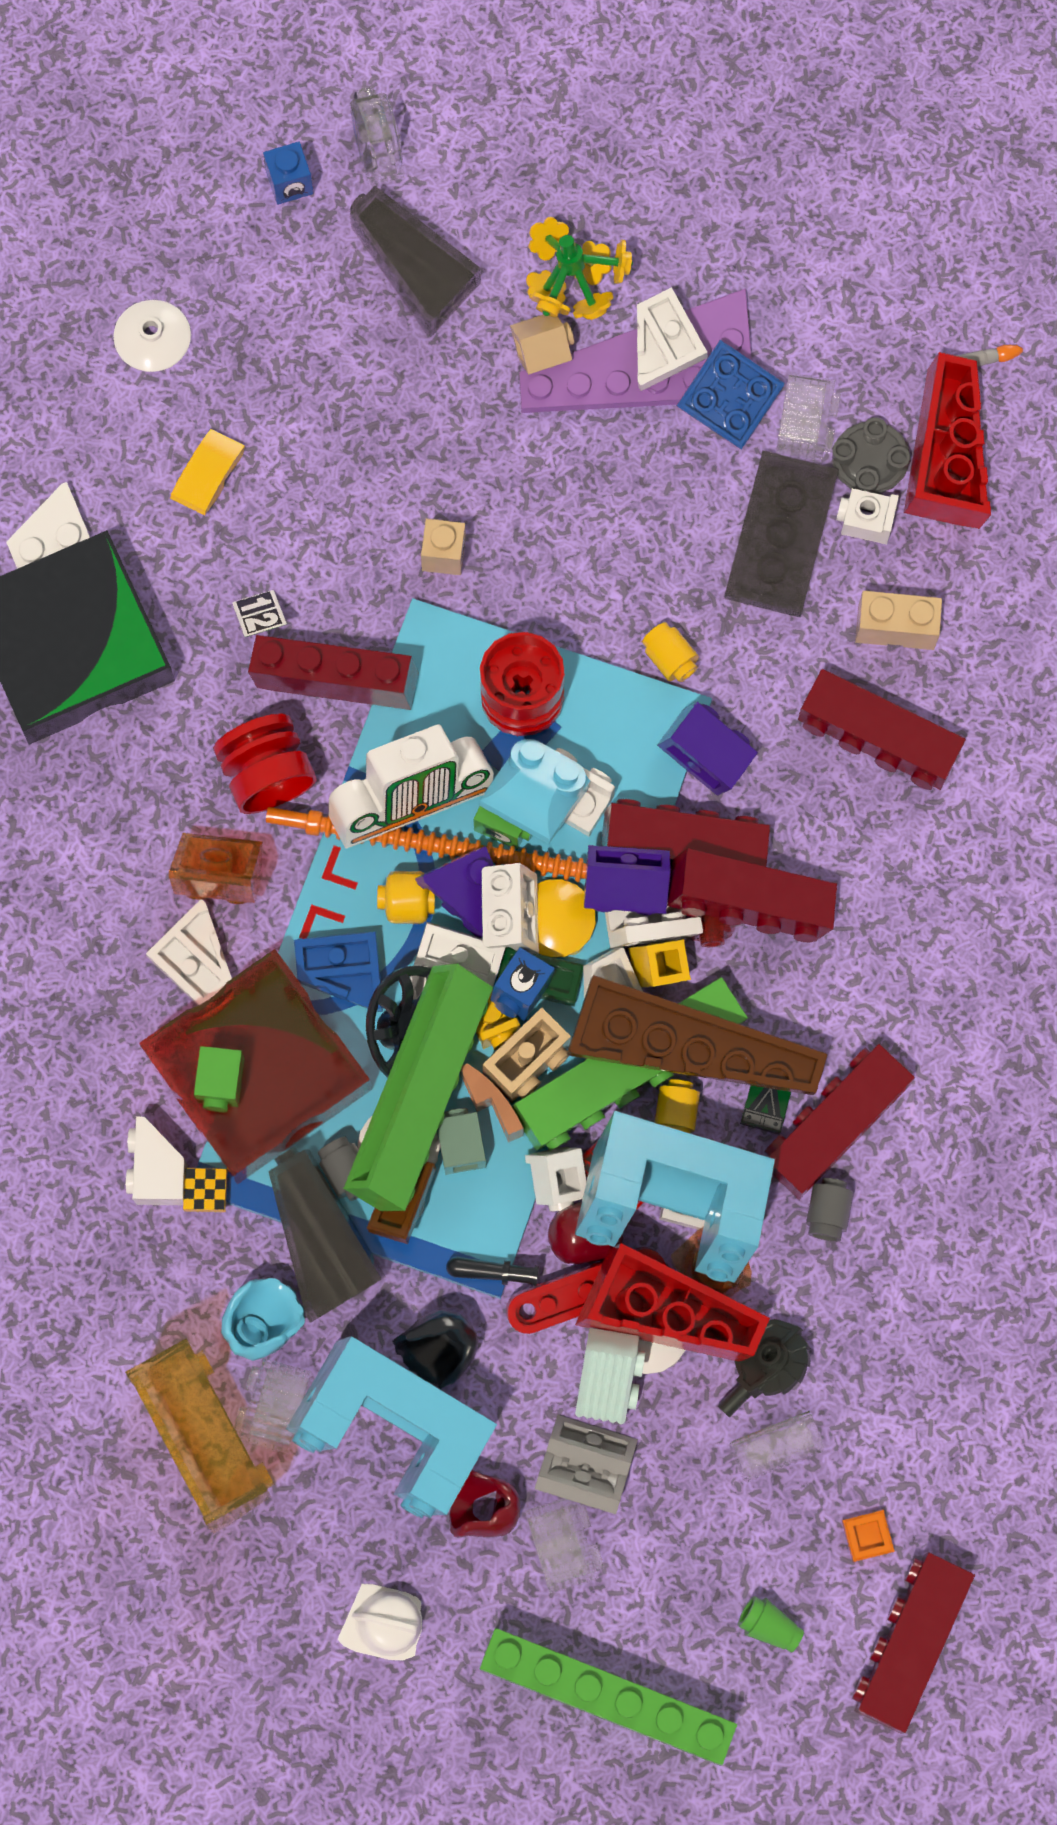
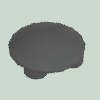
M877 417L870 418L866 422H861L847 428L834 443L832 448L833 468L839 480L848 488L875 494L883 493L894 488L905 477L910 464L909 447L903 436L893 427L886 425L884 420Z

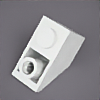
M136 1116V1128H129L128 1153H134V1169H127L126 1193L133 1194L132 1199L136 1205L183 1206L185 1168H188L185 1159L145 1117Z

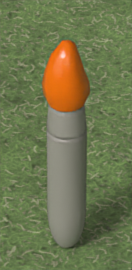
M1001 345L995 349L980 350L956 356L976 360L977 367L997 361L1007 362L1019 356L1023 352V348L1018 345Z

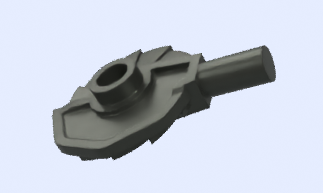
M778 1319L769 1320L755 1355L740 1362L734 1361L739 1374L736 1381L739 1384L718 1405L729 1418L750 1396L757 1398L762 1393L765 1396L776 1395L781 1392L786 1394L798 1382L801 1384L807 1367L811 1365L808 1352L811 1348L801 1336L802 1328Z

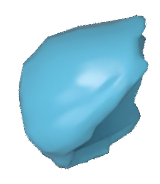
M254 1279L239 1287L231 1298L222 1317L221 1333L235 1355L251 1361L259 1360L280 1350L305 1323L304 1306L298 1301L296 1292L290 1286L282 1284L278 1279Z

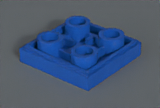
M719 340L676 406L731 444L742 449L785 383L722 340Z

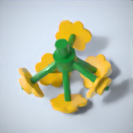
M554 217L546 218L544 223H535L529 232L532 238L528 245L530 251L537 253L538 257L544 261L550 260L556 252L558 262L552 273L543 270L540 274L531 272L526 277V283L529 286L527 293L532 301L538 303L536 309L542 312L544 316L556 318L559 313L568 315L571 309L563 305L566 299L563 293L567 287L564 281L566 276H575L585 299L573 306L574 317H584L588 320L601 317L606 313L607 308L611 306V300L614 298L613 293L609 291L602 294H592L588 284H599L603 274H608L612 266L615 284L622 283L624 275H629L633 261L632 253L626 251V240L621 239L620 243L617 244L614 258L610 257V248L602 243L596 245L592 241H586L581 248L580 245L575 243L574 238L568 235L569 227L563 222H557Z

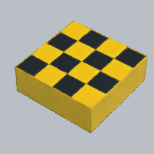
M185 1168L184 1212H226L227 1169Z

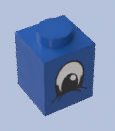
M300 141L263 152L265 171L277 205L313 194L311 173Z
M519 947L495 983L490 1001L494 1002L495 1007L504 1015L511 1018L517 1016L526 1021L551 983L555 968Z

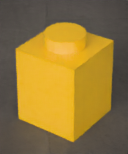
M684 939L628 948L631 966L641 988L691 980Z

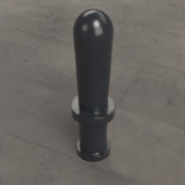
M453 1257L446 1264V1270L452 1277L501 1280L502 1285H508L510 1281L533 1284V1286L537 1287L539 1277L538 1265H535V1267L510 1265V1260H505L504 1264Z

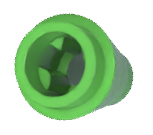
M753 1596L746 1604L737 1624L745 1630V1636L781 1649H786L791 1653L798 1647L804 1635V1630L797 1627L791 1619L767 1598L761 1600L756 1596Z

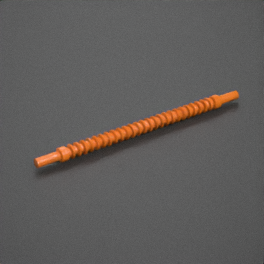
M268 807L266 823L305 829L307 835L319 836L320 832L325 833L326 838H329L331 834H335L337 840H340L329 815L324 817L321 811L310 810L307 814ZM402 827L369 840L371 846H374L376 842L382 843L383 848L391 844L394 850H397L399 846H403L405 852H409L410 848H414L417 854H420L422 850L427 851L428 856L436 852L439 858H443L444 854H448L451 860H454L456 856L460 857L477 848L486 846L495 866L521 863L534 873L535 870L541 871V876H545L546 873H552L553 878H557L558 875H564V880H568L569 877H575L577 883L581 879H585L586 863H584L583 858H579L578 862L572 861V856H568L567 860H563L560 854H557L555 858L550 857L549 852H545L544 856L538 855V850H534L532 854H529L526 848H522L521 851H516L515 846H511L510 849H504V844H499V847H493L491 841L487 845H481V840L479 839L476 843H470L468 837L464 841H459L457 835L453 839H448L445 833L442 837H436L434 831L430 835H425L423 829L419 833H414L411 827L407 831H402Z

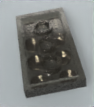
M762 451L724 599L801 618L839 469Z

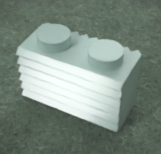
M589 1328L575 1412L576 1416H584L587 1419L592 1417L594 1420L601 1419L603 1422L609 1420L611 1423L617 1421L621 1425L625 1423L627 1408L636 1410L640 1385L633 1384L632 1380L633 1376L642 1377L645 1352L638 1351L639 1336Z

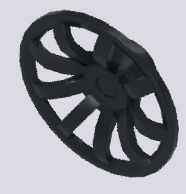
M407 966L395 970L381 981L370 999L366 1014L367 1043L372 1058L387 1078L420 999L419 996L413 1002L414 989L409 976L425 977L427 981L432 968ZM396 981H399L402 988V1000L399 1005L384 995L388 988ZM378 1005H380L386 1011L379 1017L377 1028L375 1029V1017ZM377 1040L384 1047L394 1050L393 1055L387 1062L379 1050Z

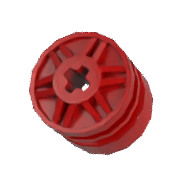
M529 632L509 633L495 640L484 652L480 664L482 709L488 720L502 732L515 736L535 735L549 728L560 716L564 703V665L557 648L544 637Z
M283 713L270 714L253 719L230 730L214 744L213 751L217 760L222 762L220 766L223 774L234 777L229 787L240 813H261L267 811L268 807L274 808L303 795L317 781L307 754L302 751H295L300 745V738L297 733L293 732L294 725L289 715Z

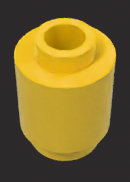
M663 622L653 628L643 638L642 643L646 647V655L669 682L675 679L683 682L698 669L695 663L699 659V655L676 627H670L667 622Z
M671 1079L668 1086H660L654 1123L687 1133L695 1132L700 1092L693 1089L692 1082Z

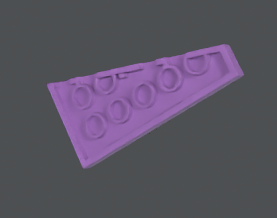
M746 288L685 311L707 350L708 357L718 341L722 340L752 361ZM637 329L572 352L571 361L529 375L526 370L519 372L521 412L677 405L707 359L640 391L638 387Z

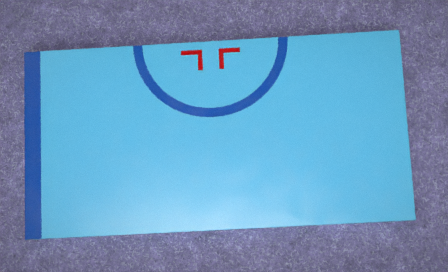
M412 598L392 651L395 654L412 656L419 672L412 708L407 710L378 705L371 706L342 784L351 780L366 779V755L370 750L437 724L442 726L450 742L462 737H473L481 750H483L501 730L490 723L482 709L480 664L484 652L495 640L515 632ZM555 646L563 659L565 673L564 703L560 716L555 720L562 728L546 746L554 750L561 748L572 754L577 759V763L589 771L591 768H595L609 776L612 780L611 784L615 786L614 798L611 803H616L619 799H631L639 801L641 803L640 807L656 809L657 805L675 806L687 770L659 748L657 744L683 709L697 701L700 704L710 706L712 698ZM489 763L494 773V780L499 771ZM482 796L402 827V831H407L411 827L414 833H419L423 829L425 835H430L434 831L436 837H442L445 833L448 839H453L457 835L459 841H464L468 837L470 843H476L479 839L481 840V845H487L490 841L493 843V847H499V844H503L474 831L473 819L478 811L479 801ZM604 814L589 837L564 823L549 844L532 835L529 841L523 839L516 851L526 848L527 853L532 854L534 850H538V855L544 856L545 852H549L552 858L560 854L563 860H567L568 856H572V861L578 862L579 858H583L584 863H587L588 845L601 846ZM323 833L272 969L278 966L355 1074L332 1054L304 1038L284 1031L250 1026L241 1049L245 1061L239 1107L228 1106V1111L217 1112L197 1168L227 1169L226 1204L501 1299L506 1286L502 1285L501 1280L452 1277L446 1270V1264L453 1257H463L504 1264L505 1260H510V1265H513L536 1201L531 1165L526 1163L525 1155L549 1149L545 1146L536 1152L524 1131L522 1137L508 1142L492 1106L478 1112L476 1111L460 1073L459 1082L452 1091L444 1112L460 1108L468 1109V1113L477 1112L486 1168L445 1175L440 1148L438 1160L435 1164L436 1171L424 1200V1211L416 1221L408 1244L369 1233L367 1226L374 1207L360 1198L354 1201H350L348 1197L339 1199L319 1165L321 1159L318 1151L340 1137L346 1136L350 1143H355L358 1146L360 1131L367 1120L373 1116L388 1078L376 1065L367 1043L366 1014L368 1009L299 984L297 980L294 940L376 932L381 983L393 971L414 965L427 922L474 936L464 927L459 917L451 915L441 906L443 902L436 895L435 914H428V919L423 924H393L387 920L385 910L377 909L378 885H386V878L390 872L421 871L427 873L452 861L450 855L444 854L443 858H439L438 853L433 852L431 856H428L425 850L417 854L414 848H410L409 852H405L403 846H399L397 850H394L391 844L383 848L380 842H376L374 846H371L369 840L363 844H357L345 849L341 839L337 840L335 834H331L329 838H326L325 833ZM504 844V849H510V846ZM535 870L537 884L544 880H564V875H558L557 878H553L552 873H546L545 876H541V871ZM569 877L568 880H565L578 885L584 891L585 879H581L578 883L575 881V877ZM595 910V928L590 940L584 945L580 953L552 958L586 965L611 951L605 912ZM584 971L575 1007L540 999L526 1021L517 1016L515 1017L518 1019L521 1027L537 1011L543 1008L572 1039L584 1001ZM399 981L392 984L384 993V995L396 1002L397 1005L402 1000V988ZM383 1012L376 1013L375 1029L377 1028L378 1019ZM475 1032L473 1046L466 1055L463 1065L468 1063L483 1074V1063L497 1050H494L493 1046L483 1049ZM377 1040L379 1050L387 1062L393 1055L394 1050L384 1047ZM569 1056L555 1071L547 1068L538 1077L541 1084L536 1090L584 1062L586 1058ZM520 1096L517 1097L512 1103L507 1099L511 1107H513V1105L518 1101L522 1100Z

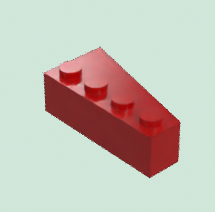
M939 352L927 369L904 507L905 514L980 529L991 516L990 501L987 499L986 485L988 483L987 467H984L983 446L985 442L984 431L981 430L979 411L981 410L976 360Z
M620 1243L608 1250L575 1325L639 1336V1340L740 1362L755 1355L770 1318Z

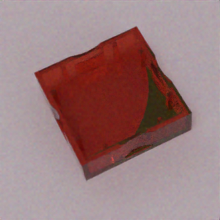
M276 949L226 982L209 1000L187 1009L139 1043L144 1055L237 1185L372 1090L369 1077L337 1033L329 1028L314 1009L308 993ZM200 1046L242 1051L245 1061L239 1107L228 1106V1111L215 1112L203 1109V1103H197L194 1090Z

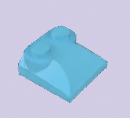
M525 739L517 742L512 747L509 759L480 799L479 806L549 844L587 792L590 780L582 766L539 741Z

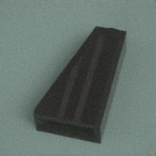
M374 186L367 194H360L350 207L352 230L423 331L432 337L481 284V268L377 186Z
M293 1147L276 1157L274 1160L278 1166L268 1172L305 1315L311 1323L381 1281L386 1276L310 1149L298 1152L297 1148Z

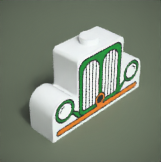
M437 724L370 750L366 755V779L348 781L337 787L330 794L329 818L345 849L484 795L493 781L494 773L475 738L462 737L450 742L442 726Z

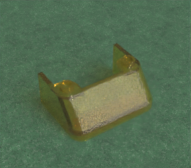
M186 1338L125 1372L137 1390L204 1516L202 1518L213 1534L229 1526L271 1497L268 1488L275 1484L263 1462L257 1466L254 1465L207 1378L214 1371L203 1350L195 1354Z

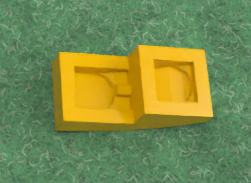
M210 429L184 468L171 493L170 499L205 516L224 489L226 478L244 454L245 445Z

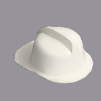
M361 1584L340 1632L338 1641L355 1652L388 1660L411 1658L415 1656L416 1645L422 1632L421 1601L417 1597L403 1591L374 1584Z

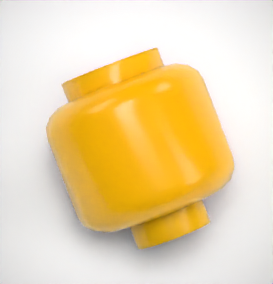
M392 871L386 878V885H378L377 909L385 910L386 918L390 923L423 924L428 919V914H435V894L428 888H421L415 880L416 877L425 874L424 872Z

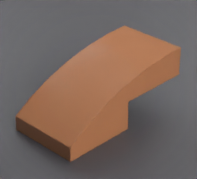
M468 1063L462 1065L460 1075L476 1111L478 1112L492 1106L507 1141L511 1142L522 1137L524 1128L517 1114L500 1090L487 1077Z

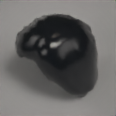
M438 1309L422 1316L404 1333L392 1340L397 1355H401L403 1363L409 1370L416 1372L418 1377L428 1383L437 1384L440 1389L455 1383L467 1370L475 1358L479 1342L476 1331L468 1323L467 1319L458 1312Z

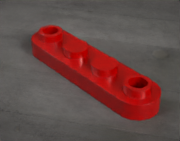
M648 1247L634 1249L666 1265L662 1256L655 1250ZM603 1261L540 1283L537 1287L532 1286L515 1293L509 1299L506 1306V1316L509 1323L515 1330L524 1334H531L579 1317ZM527 1303L532 1304L534 1307L532 1316L528 1318L521 1317L519 1314L520 1307Z

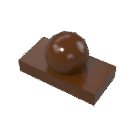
M426 1162L422 1167L415 1185L414 1196L405 1211H379L374 1208L367 1226L369 1233L405 1244L409 1243L416 1221L424 1211V1200L436 1171L434 1163Z

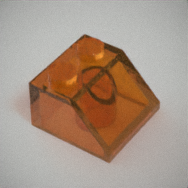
M182 833L169 869V880L174 894L186 895L194 900L213 898L226 900L232 904L255 903L261 882L263 842Z

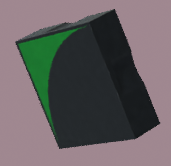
M108 530L0 576V682L29 745L76 725L103 708L124 704L175 681L171 666Z

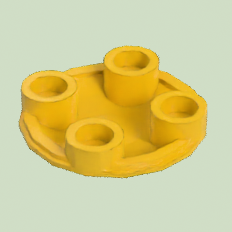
M563 879L544 880L538 883V954L548 957H566L580 953L584 945L590 940L595 928V909L584 908V891L574 883Z

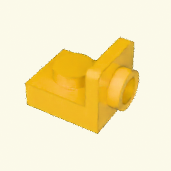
M491 992L487 1011L480 1019L476 1034L483 1049L493 1046L494 1050H498L521 1028V1025L517 1018L508 1017L495 1007V1003L490 1001Z

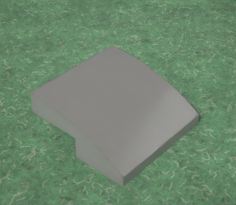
M557 1415L535 1489L616 1514L638 1439Z

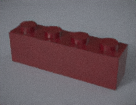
M256 635L248 673L255 686L260 689L407 710L412 708L419 674L412 656L261 635Z
M821 669L800 709L798 720L803 722V728L809 733L819 737H824L827 734L839 740V746L852 754L858 755L862 751L874 757V762L880 768L889 772H896L898 769L910 775V780L915 785L926 790H932L933 787L939 790L942 789L966 741L965 738L824 669Z
M619 799L616 803H611L604 812L601 846L670 851V868L672 860L687 848L767 866L770 825L759 824V819L755 817L737 816L735 820L719 818V813L709 810H699L695 814L681 813L680 808L673 805H657L656 809L640 807L641 803L639 801L631 799Z
M687 848L672 860L667 906L681 909V913L687 916L699 917L708 915L719 918V922L726 925H740L743 923L756 926V930L761 933L776 934L782 932L794 935V939L797 941L810 943L816 942L834 928L837 883Z
M880 1044L871 1052L864 1048L849 1064L853 1071L843 1081L838 1076L835 1077L821 1092V1095L825 1098L815 1110L808 1105L792 1122L797 1128L787 1138L780 1134L764 1151L769 1158L775 1159L772 1175L798 1200L813 1187L914 1081L915 1077Z
M930 1552L924 1554L922 1560L913 1559L904 1581L911 1584L904 1599L897 1596L887 1617V1620L893 1623L887 1639L879 1636L869 1659L876 1663L870 1677L867 1678L862 1675L853 1692L852 1699L858 1702L854 1710L855 1712L900 1734L906 1733L975 1574Z

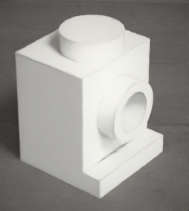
M852 488L849 499L841 497L836 520L844 522L841 534L887 545L899 496L891 494L889 497ZM860 509L873 511L874 513L871 515H865L861 512Z
M559 1147L551 1152L546 1150L525 1155L526 1163L531 1165L536 1204L549 1205V1211H561L571 1206L573 1201L583 1199L586 1176L581 1148Z

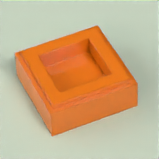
M884 1510L842 1520L852 1562L895 1552Z

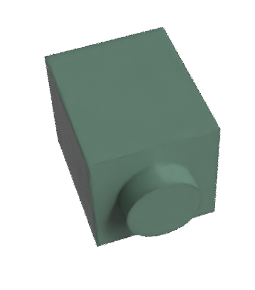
M466 1108L444 1112V1120L437 1131L445 1175L486 1168L477 1112L468 1113Z

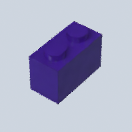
M697 701L682 710L657 746L718 796L734 787L758 752L750 746V741L744 734L737 730H731L719 720V714L713 708L700 704Z
M588 845L584 908L595 909L599 912L618 910L632 911L641 915L666 914L670 879V851Z

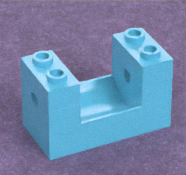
M614 1111L593 1151L575 1235L586 1238L595 1245L615 1247L636 1211L639 1200L705 1220L695 1271L707 1274L709 1278L715 1281L735 1283L759 1246L775 1159Z
M351 1336L336 1341L286 1427V1430L295 1435L292 1442L311 1453H314L315 1450L322 1452L324 1450L337 1449L362 1405L422 1442L394 1492V1495L403 1499L400 1506L419 1518H423V1516L431 1518L432 1515H447L497 1424Z

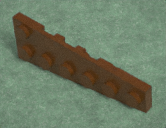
M595 975L590 979L567 1051V1055L807 1095H814L817 1092L828 1055Z

